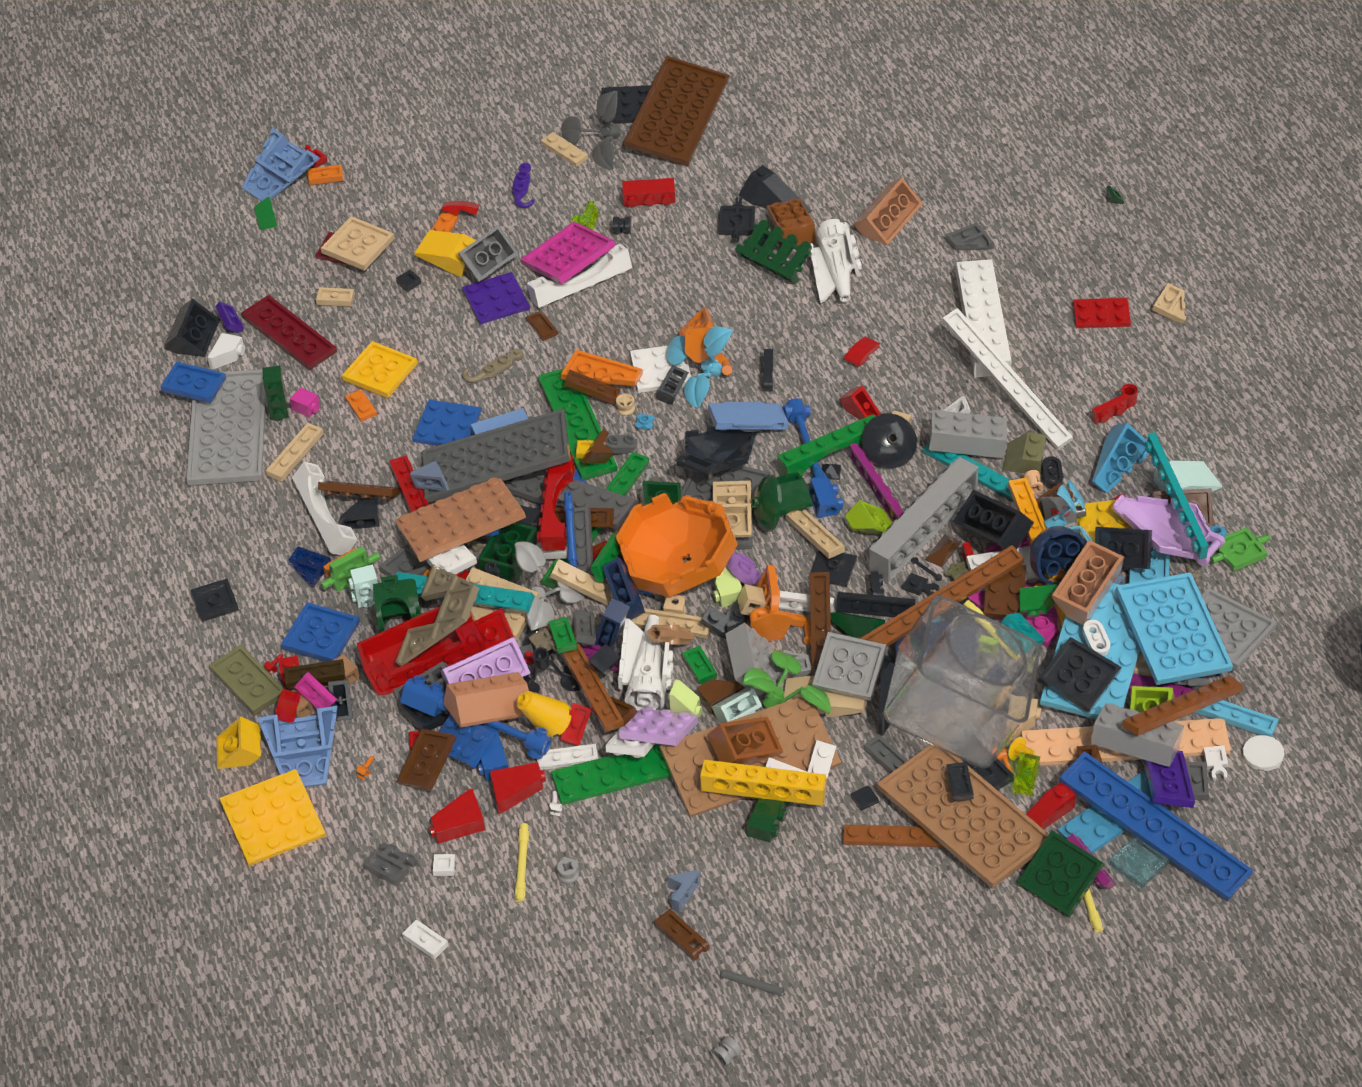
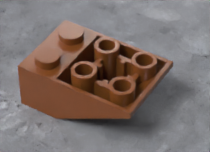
M791 199L782 203L776 202L767 206L773 228L780 227L784 231L782 238L786 239L788 235L794 234L798 238L796 244L798 246L804 241L809 243L816 242L815 224L801 199Z

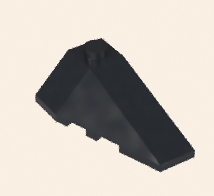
M764 165L750 173L739 193V196L748 203L765 207V209H767L768 205L776 202L782 203L791 199H800L773 171ZM802 201L808 213H811L812 210Z

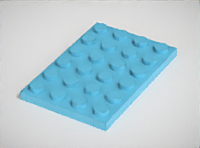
M1191 572L1116 587L1118 598L1156 685L1232 671V662Z

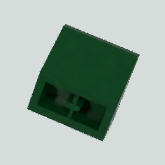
M798 472L777 477L782 495L780 515L788 514L794 510L803 511L807 507L813 506L806 482Z

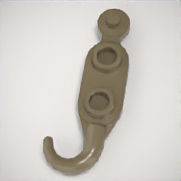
M514 349L510 355L504 354L486 364L479 374L473 377L467 375L470 369L466 368L462 376L469 383H477L486 378H493L510 368L513 361L522 359L524 356L521 349Z

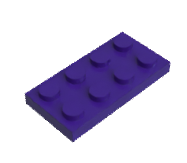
M1177 751L1170 767L1143 759L1154 803L1178 807H1194L1195 798L1183 751Z

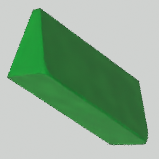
M269 196L254 206L260 230L277 227Z

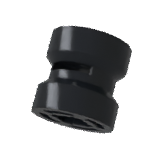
M619 216L613 217V234H619L620 232L631 234V216H625L622 219Z

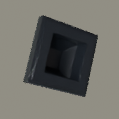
M822 464V470L827 478L840 480L841 465Z

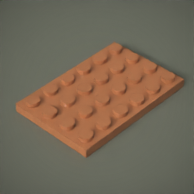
M490 478L486 482L473 485L467 490L454 493L450 497L437 500L433 504L420 507L418 510L404 514L394 520L419 562H422L522 520L526 516L502 479Z

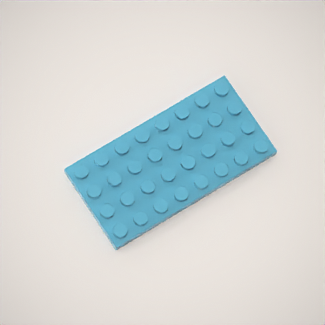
M1112 584L1089 620H1097L1103 625L1110 641L1109 653L1104 657L1121 666V672L1090 713L1046 686L1042 693L1040 705L1097 719L1105 703L1115 704L1124 708L1140 646L1116 593V587L1119 584ZM1065 616L1053 658L1070 637L1088 647L1083 636L1084 625Z

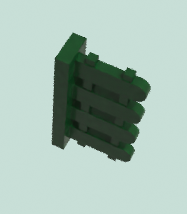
M761 220L758 225L754 224L753 228L755 230L748 240L745 239L743 241L745 245L738 244L735 251L745 259L793 284H797L800 279L796 273H801L803 262L807 256L811 257V244L808 241H804L800 246L796 245L798 238L794 234L788 235L786 239L782 238L784 231L780 227H775L772 232L769 231L770 224L767 220ZM764 236H769L762 247L759 246ZM778 243H783L778 252L774 254L773 251ZM792 250H796V253L792 257L791 261H788L787 258L789 257Z

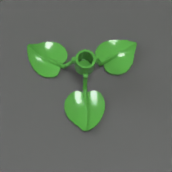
M775 650L771 654L772 661L778 667L784 669L777 686L771 680L769 674L759 668L749 669L744 676L743 684L767 692L763 700V705L766 708L784 703L800 693L808 702L828 714L831 712L830 700L826 693L811 685H808L806 688L800 687L784 698L785 692L780 686L788 671L793 674H799L802 668L800 662L792 655L779 650Z

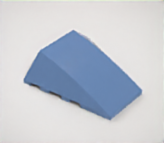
M273 128L270 131L271 136L269 140H266L263 145L264 149L261 155H258L255 160L257 162L255 167L251 168L241 187L261 201L269 196L270 200H272L320 159L308 150L303 151L295 146L283 134Z
M337 706L318 708V715L295 718L294 723L279 721L277 715L257 718L280 775L296 769L305 788L327 784Z

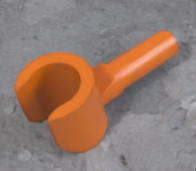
M996 749L995 755L997 758L1003 760L1004 765L1014 773L1008 760L1007 749Z
M370 756L363 766L359 765L357 772L368 777L370 775L368 767L374 757ZM357 774V777L362 779L363 781L366 779L363 776Z

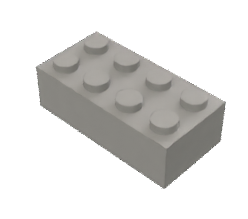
M932 410L929 425V450L1004 459L1007 443V418Z
M1105 703L1094 723L1091 744L1170 767L1181 745L1184 725L1172 721L1137 736L1123 728L1122 724L1124 719L1139 712L1125 709L1115 704Z

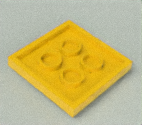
M372 341L342 374V379L389 398L416 367L418 361L417 358Z
M1116 500L1085 503L1086 516L1077 518L1076 526L1083 527L1094 543L1096 527L1133 529L1113 510Z

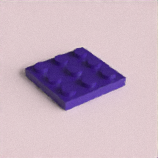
M512 272L462 287V291L480 325L530 310V305Z

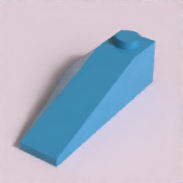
M1127 422L1113 425L1105 439L1092 483L1104 493H1108L1121 481V475L1125 471L1127 473L1133 471L1131 466L1136 462L1142 463L1148 454L1145 449V442L1147 440Z

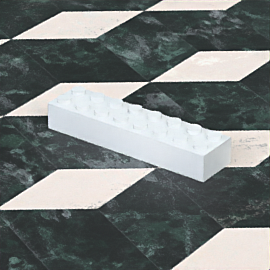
M992 259L956 262V278L963 315L1011 367L1010 350ZM970 353L974 377L991 376Z

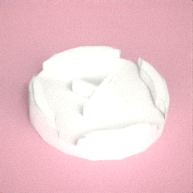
M1258 735L1245 742L1243 758L1253 769L1270 771L1282 764L1284 748L1275 738Z

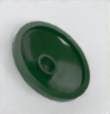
M766 475L755 490L751 506L759 527L764 532H772L780 518L782 495L777 477L775 475Z

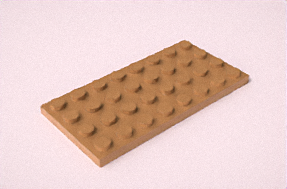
M802 696L729 721L733 722L768 716L783 749L782 754L771 758L806 772L809 768L816 741L833 745L815 705L805 700ZM717 726L685 736L677 746L662 744L659 748L689 817L747 798L746 796L701 791L700 775L704 760L719 761L708 738V735ZM836 750L830 768L841 765ZM768 759L751 765L765 767Z
M935 740L879 781L877 789L993 889L1031 860L1049 834L969 766L974 799L953 801L946 764L962 763L963 761L940 741Z

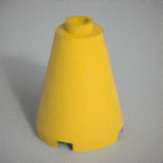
M525 691L518 696L517 707L535 728L542 727L547 729V735L552 737L556 734L561 735L568 727L571 720V715H569L571 707L566 702L531 691Z

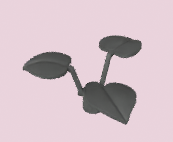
M617 91L605 93L597 101V114L602 116V121L606 123L601 129L580 128V119L575 116L566 118L561 126L562 137L573 145L579 141L580 132L601 133L605 139L599 141V145L594 147L593 160L596 164L608 170L614 169V147L609 140L616 139L621 134L620 127L611 122L615 117L617 109Z

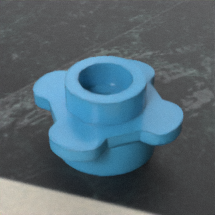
M637 415L636 428L642 430L653 428L652 422L655 420L653 415Z

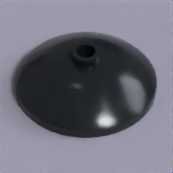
M884 413L875 416L866 424L862 432L861 444L866 457L873 464L881 468L893 469L901 467L911 460L916 451L917 437L914 428L905 418L897 414ZM894 436L895 441H891L889 437Z

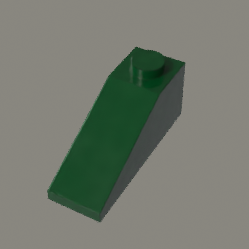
M831 612V620L848 635L858 639L883 625L886 621L879 618Z

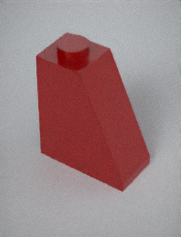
M539 762L490 771L498 814L504 813L543 789V782L546 781L544 769L540 770Z
M473 788L468 789L431 817L432 826H429L431 837H436L438 844L484 831V818Z

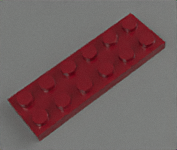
M267 295L241 312L243 319L308 370H311L337 352L335 345L270 295Z

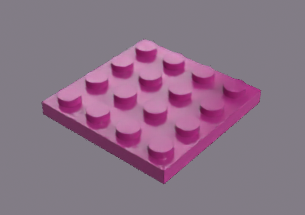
M572 222L520 260L522 265L562 284L567 282L576 273L581 272L589 264L594 263L600 256L608 253L616 245L614 240L579 223Z

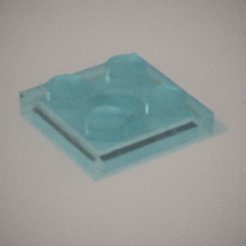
M1136 836L1110 860V866L1141 888L1147 885L1169 864V858L1154 850Z

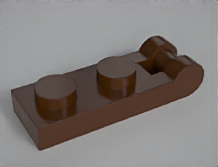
M671 909L654 921L655 926L684 951L692 961L697 960L699 954L705 953L710 949L708 942ZM693 943L697 945L695 948L691 946Z

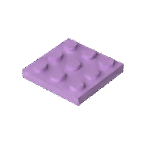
M644 707L619 731V738L677 746L698 724V715H692L689 712L676 713L668 709L660 711L653 710L651 707Z

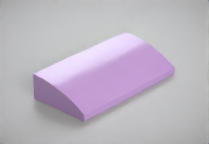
M514 637L440 670L446 685L519 672L522 677L530 674Z

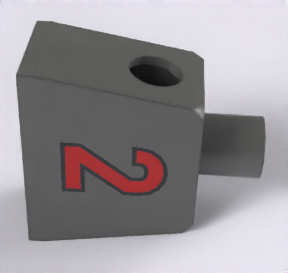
M1041 497L1039 501L1044 521L1059 514L1068 507V503L1062 497ZM1075 506L1077 514H1074L1072 509L1064 515L1067 523L1075 522L1077 525V518L1086 516V508L1082 509L1081 506Z

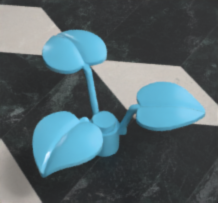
M714 326L707 331L704 337V345L706 346L705 352L711 359L701 362V368L705 373H699L697 377H690L684 388L685 397L692 406L700 408L702 401L706 397L710 386L707 377H711V375L718 377L722 373L723 366L714 356L722 351L733 330ZM685 336L674 337L669 342L667 348L669 363L677 366L687 356L685 353Z
M1068 480L1067 487L1075 495V502L1071 499L1066 487L1061 485L1057 495L1061 496L1068 503V507L1059 514L1045 520L1044 523L1047 528L1054 526L1065 527L1068 524L1064 517L1067 512L1072 509L1074 514H1077L1075 506L1079 503L1082 509L1085 508L1084 500L1071 480ZM1068 527L1072 530H1078L1085 537L1087 542L1088 540L1092 541L1091 537L1083 527Z

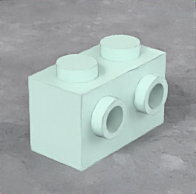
M373 565L350 570L352 578H349L348 581L350 589H354V591H350L353 602H357L358 608L371 607L375 604L373 584L378 583Z
M744 688L712 706L718 722L726 723L755 713V710L762 707L754 688Z

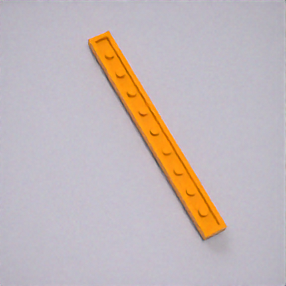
M1027 477L1010 480L1008 487L1017 510L1034 522L1027 533L1032 545L1034 539L1047 527ZM1061 570L1055 576H1049L1044 572L1045 577L1050 580L1051 578H1061L1063 580L1065 577V573ZM1055 603L1054 606L1063 626L1066 615Z

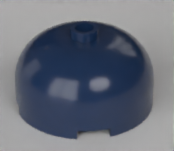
M1054 526L1047 528L1034 539L1030 547V566L1035 575L1045 583L1059 585L1062 581L1061 578H1051L1050 580L1045 577L1044 572L1049 576H1055L1061 570L1066 575L1087 542L1079 533L1068 527Z

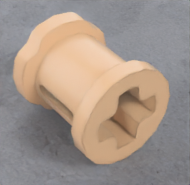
M1027 471L1023 478L1027 477L1033 494L1043 492L1044 487L1040 482L1039 471Z

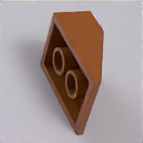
M768 716L720 723L708 735L720 762L751 765L783 753V749Z

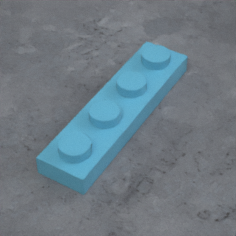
M1224 700L1194 712L1212 719L1220 718L1225 720L1226 724L1270 737L1273 736L1279 721L1277 718Z

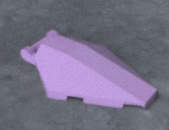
M1121 495L1113 505V510L1133 529L1152 530L1151 546L1159 553L1195 559L1200 565L1206 566L1210 562V557L1225 543L1223 536L1212 532L1208 527L1197 504L1189 503L1207 543L1209 541L1212 542L1208 547L1207 558L1199 559L1197 553L1193 552L1191 540L1185 535L1183 523L1180 524L1178 513L1168 503V500L1138 496V499Z

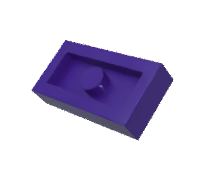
M219 301L215 307L224 323V327L230 332H242L244 327L234 307Z

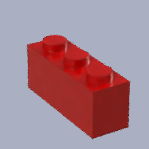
M674 178L622 181L624 207L676 203Z

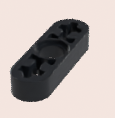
M764 349L763 391H773V349Z

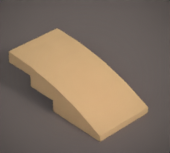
M751 481L713 482V501L723 505L735 537H752Z
M815 676L786 679L784 698L800 687L812 686ZM822 690L830 700L831 712L828 714L815 706L819 714L825 713L827 717H838L865 712L866 700ZM798 693L787 701L799 698L801 694Z

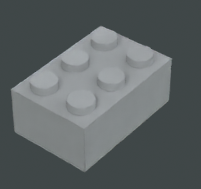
M746 623L727 632L725 635L735 680L745 688H754L757 696L766 693L753 686L743 684V679L749 669L759 668L768 673L776 685V673L772 667L773 661L769 654L768 648L770 645L765 637H761L754 628L749 627Z

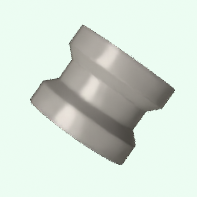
M571 858L562 859L557 865L560 881L563 883L575 882L579 876L577 862Z

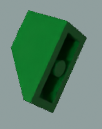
M1059 585L1020 588V611L1029 618H1037L1041 614H1046L1056 603L1052 595Z

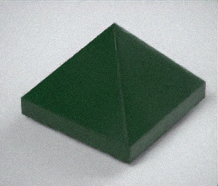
M1108 185L1106 187L1107 202L1124 204V200L1119 192Z

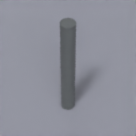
M725 969L721 973L722 978L778 996H782L784 991L782 987Z

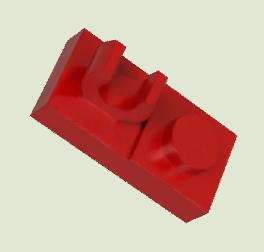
M572 703L569 712L571 720L561 735V742L572 746L580 745L592 709Z

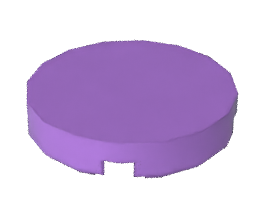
M734 552L727 563L732 574L747 585H756L761 577L760 570L757 571L755 569L754 561L743 553L735 554Z

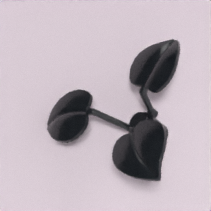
M530 629L527 635L525 636L522 646L531 644L528 637L537 633L539 630L536 629L534 631H531ZM534 647L533 658L535 665L533 666V676L531 679L529 677L525 680L529 691L539 694L540 686L534 682L538 668L546 669L549 665L562 676L560 683L565 690L572 692L581 690L568 666L566 665L564 672H562L555 665L554 661L550 659L549 656L552 654L553 649L547 650L543 647L535 649Z

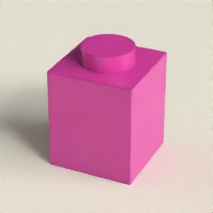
M300 387L290 398L292 410L309 418L320 409L318 395Z

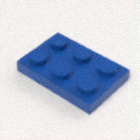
M176 361L160 387L162 392L211 403L226 380V374Z
M451 714L439 731L453 734L457 738L449 753V757L474 769L496 736L493 731L480 725L460 728Z

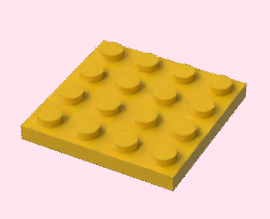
M296 769L220 798L221 805L248 866L326 836Z

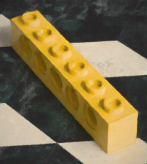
M704 760L700 775L701 791L824 806L827 791L826 774Z

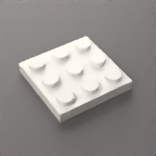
M668 346L630 351L633 366L643 369V374L636 384L638 393L659 390L672 366L667 359ZM685 356V360L680 365H677V367L689 372L682 387L685 386L687 380L691 377L687 356ZM672 373L673 376H675V377H677V378H680V379L682 378V377H680V376L675 375V374Z

